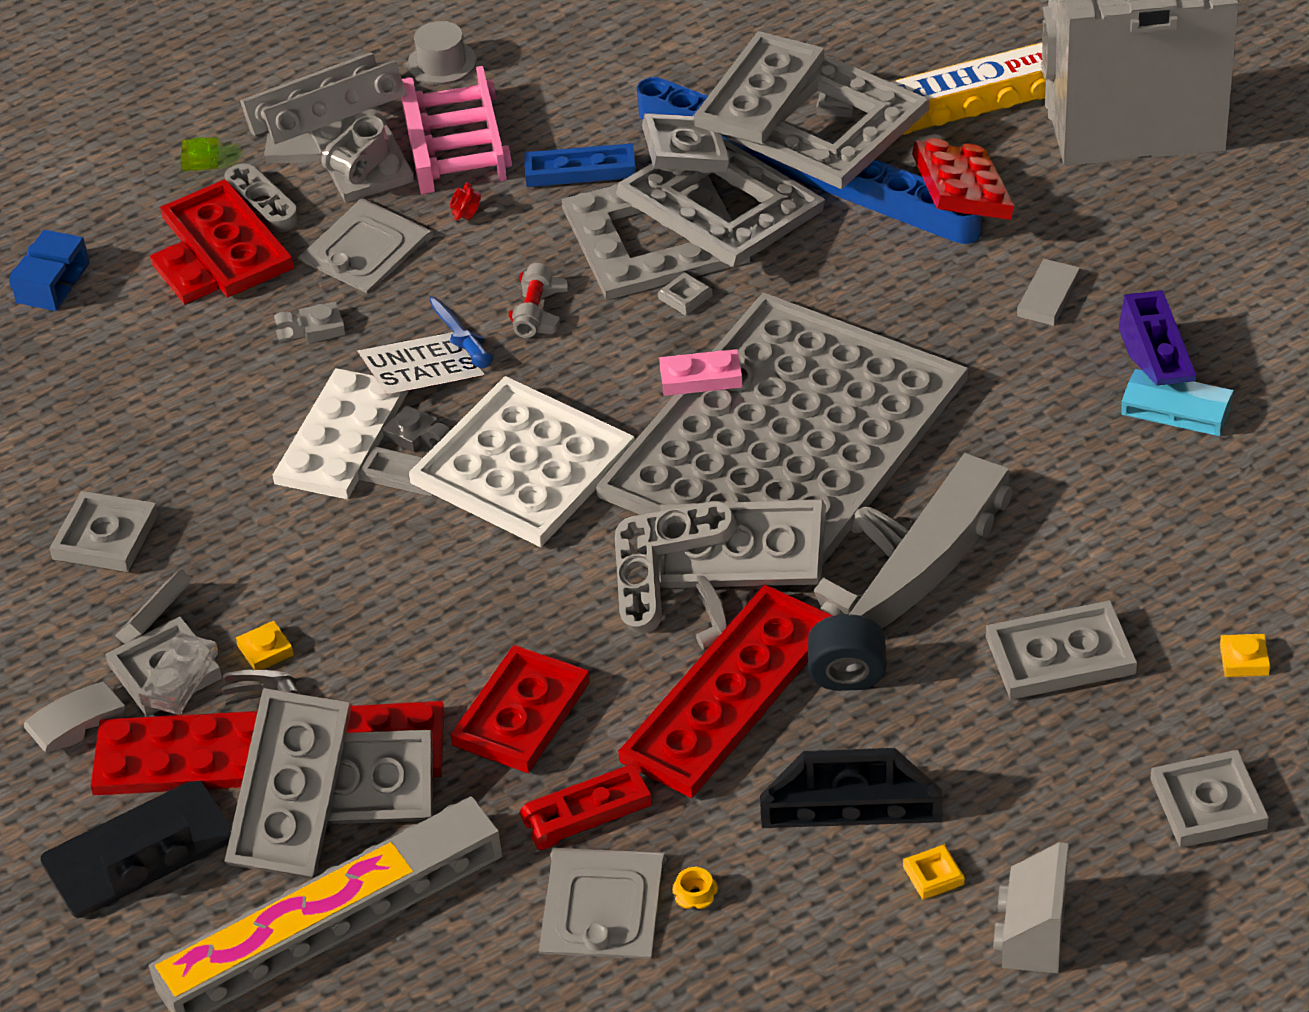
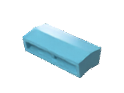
M1135 369L1122 399V415L1220 436L1231 409L1233 390L1194 381L1156 386L1142 370Z

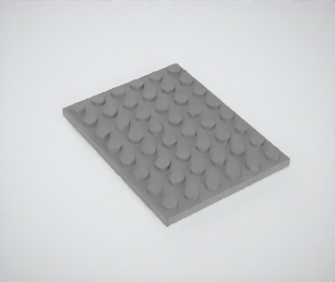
M763 292L712 351L738 349L743 388L674 395L596 485L597 497L639 515L660 511V505L693 504L710 501L724 503L822 499L826 505L823 566L852 529L856 511L870 506L968 380V368Z

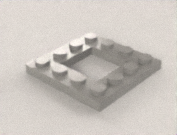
M824 54L822 64L763 144L748 142L724 134L722 136L839 189H843L929 110V99ZM817 91L868 113L834 144L783 122Z
M725 139L723 141L729 157L727 173H712L717 174L727 180L729 184L740 188L761 202V204L730 223L679 193L712 173L688 170L665 171L654 169L653 164H650L618 183L616 196L731 267L737 266L823 212L826 200Z
M709 176L679 192L729 223L732 221ZM618 184L561 199L562 209L606 300L669 284L684 272L692 277L731 267L691 242L630 258L612 220L639 214L642 211L632 207L629 203L616 196ZM750 257L738 265L749 263Z

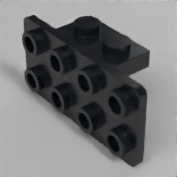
M190 781L44 852L40 860L72 916L82 918L228 845L232 826L201 781Z

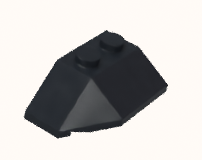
M896 748L803 751L760 795L762 828L939 823L942 822V789Z

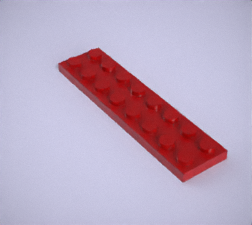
M443 701L352 706L347 733L431 730L433 734V777H442L445 711ZM258 711L100 720L90 786L93 796L168 792L190 781H201L207 790L241 788Z

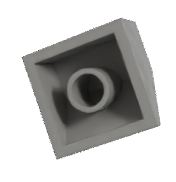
M1059 842L1011 866L1009 885H1000L998 913L1006 914L1005 923H995L993 950L1002 951V968L1048 973L1059 972L1066 900L1068 843Z

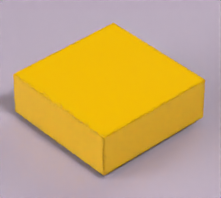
M945 844L903 859V867L922 900L960 887L965 883L964 875Z

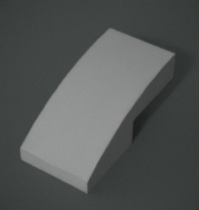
M100 682L76 690L48 704L25 720L24 728L46 753L84 740L85 729L99 726V721L102 719L122 718L125 705L104 682Z

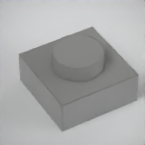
M822 578L814 589V593L821 606L820 610L832 616L850 614L859 601L857 595L825 578Z

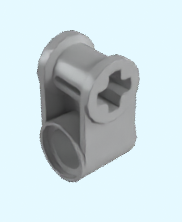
M374 115L362 116L355 120L345 132L330 142L325 148L322 155L323 168L345 175L346 180L352 184L361 182L389 154L383 120Z

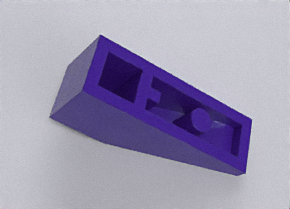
M1163 290L1125 294L1118 328L1132 360L1156 386L1196 381L1197 375Z

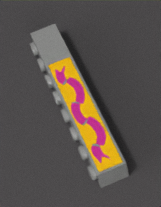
M472 796L457 804L449 805L442 812L419 824L407 827L398 835L367 848L363 853L327 869L323 874L298 887L288 889L283 895L258 908L248 910L237 919L206 932L191 943L175 951H170L160 959L148 964L155 989L170 1012H211L503 857L499 831Z

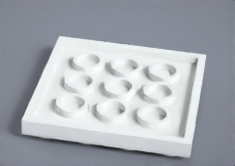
M504 376L409 471L410 483L542 547L596 490V485L632 445L635 437Z

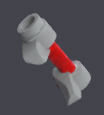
M533 263L529 265L527 271L519 275L525 300L524 303L514 306V309L509 312V318L513 322L514 332L523 338H530L535 333L553 334L559 328L560 318L541 310L538 306L540 299L554 293L568 292V285L565 279L552 276V270L545 264Z

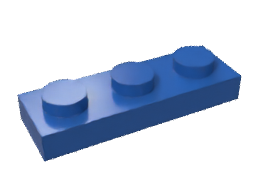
M633 143L524 152L526 187L626 179L636 173Z

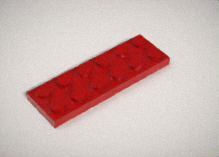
M764 584L619 749V762L626 766L634 763L638 772L693 798L808 663L809 632L816 623L832 615Z

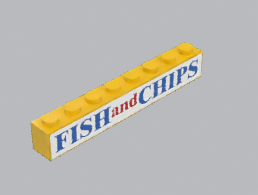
M1042 42L890 81L895 85L929 99V110L902 135L935 125L941 126L947 122L966 117H976L985 112L1010 108L1016 104L1031 100L1044 99L1046 80L1041 69Z

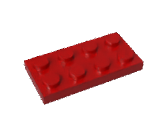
M929 138L926 142L915 140L912 155L937 209L1011 220L1014 204L987 151L975 144H963L962 147L951 146L947 142L936 138Z
M226 179L160 207L163 220L216 280L217 286L227 298L294 269L291 255Z

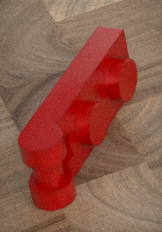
M634 763L530 801L520 809L519 815L525 827L532 829L531 838L536 848L542 851L557 845L561 839L652 806V801L648 788ZM558 814V818L547 821L549 817Z

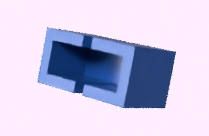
M43 229L35 242L29 246L27 256H24L18 266L11 271L9 283L13 289L16 303L57 311L71 291V286L57 282L76 284L90 264L84 237Z

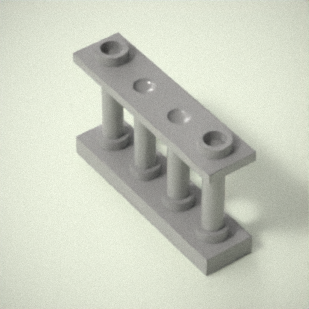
M369 52L240 100L251 133L258 135L269 130L272 142L276 145L401 98L407 94L397 62L393 60L377 66L374 54Z

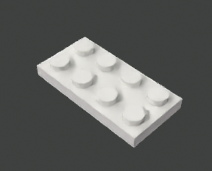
M335 368L273 473L274 484L348 499L359 481L358 472L372 448L374 446L378 447L383 438L382 428L395 417L409 391L387 395L374 376Z

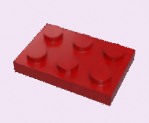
M513 645L450 734L452 746L529 774L589 685V671Z

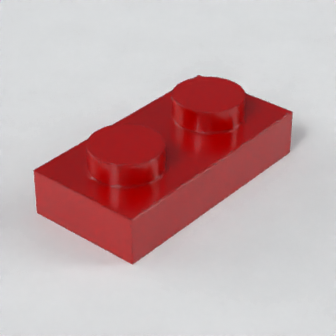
M183 241L150 255L153 267L184 305L218 290L216 280Z

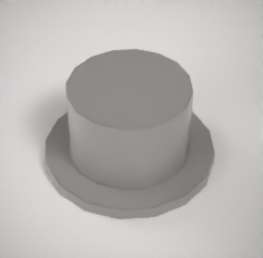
M448 21L430 22L421 26L415 32V51L409 56L407 67L409 74L416 80L426 84L443 85L463 79L474 70L477 61L474 50L467 44H464L461 28L456 24Z

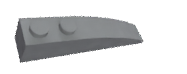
M964 453L850 614L870 618L880 625L882 629L934 589L971 550L980 536L986 537L993 526L994 515L998 509L1004 511L1009 505L1013 491L1012 487H1009V468Z

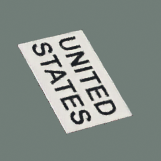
M453 332L357 350L387 395L484 375L480 368L472 364V358L465 349L449 342L451 334H454Z

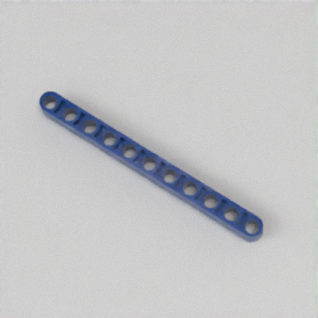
M659 77L643 79L637 85L638 109L642 120L645 113L694 116L708 97L705 94ZM722 136L723 139L791 179L953 242L969 244L975 242L981 236L982 216L937 209L921 176L875 159L843 189H839Z

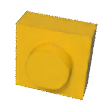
M274 620L236 637L239 649L253 670H264L294 656L291 644Z
M1265 634L1221 635L1220 649L1225 677L1269 676L1270 664Z

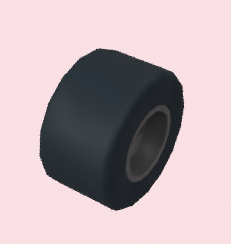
M855 614L831 616L816 623L809 632L808 672L813 681L823 688L833 691L864 690L877 684L885 675V634L880 625L870 618Z

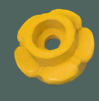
M689 867L678 874L672 891L676 895L675 900L677 904L685 909H691L692 907L704 909L713 903V896L717 894L718 886L711 874L704 868ZM693 889H698V890H699V892H695V893H693V892H691V891H692Z

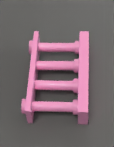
M483 66L476 67L478 85L423 94L422 90L415 91L413 77L402 79L407 95L401 97L420 195L435 192L433 180L440 179L442 174L496 166L499 180H507L506 168L512 167L509 145H501L491 102L496 100L493 79L486 80ZM481 99L482 107L429 116L425 109ZM482 121H486L488 128L432 138L430 130ZM491 143L493 150L491 152L437 160L436 157H432L435 156V152Z

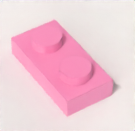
M738 349L659 357L663 396L743 388Z

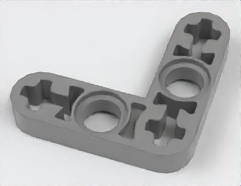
M710 501L625 518L618 524L615 530L619 612L622 621L631 631L636 633L652 632L661 622L662 607L658 555L721 544L728 541L734 535L737 521L725 503ZM720 515L723 520L719 521L717 529H712L710 524L714 523L715 516ZM694 519H697L700 523L699 525H696L697 529L699 530L698 533H696L697 530L693 522ZM676 521L686 523V530L680 537L675 539L666 537V529L671 523ZM637 530L642 534L637 538V546L641 554H635V549L629 539L634 537V532ZM638 566L647 567L648 576L643 582L639 584L628 582V575L634 568ZM635 596H641V601L648 610L643 613V619L637 621L633 616L639 613V602Z

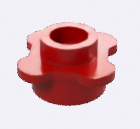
M468 182L464 185L463 189H456L449 204V208L452 209V215L455 216L454 220L459 221L461 218L469 221L475 214L481 200V194L474 191V188Z

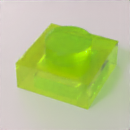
M197 137L182 140L180 161L182 172L218 169L220 151L218 137Z

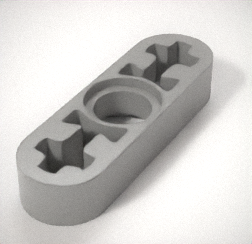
M237 164L225 172V179L268 230L283 233L292 230L297 225L298 216L295 204L254 166L250 164ZM246 181H249L248 187L246 186ZM260 196L270 197L264 201H253ZM276 209V212H277L278 214H277V215H274L273 210Z

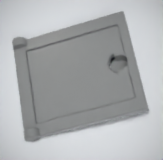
M360 198L353 207L298 257V260L352 287L369 293L401 265L422 243L429 242L434 237V231L366 199Z
M552 848L539 954L652 959L662 869L667 862L665 852Z

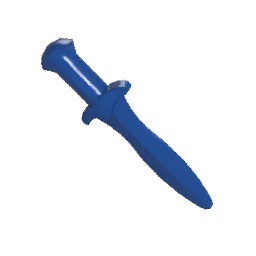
M430 296L429 299L433 309L454 333L451 334L449 342L465 349L472 358V364L481 369L487 368L492 363L494 355L487 353L481 344L485 338L465 329L458 317L434 296Z

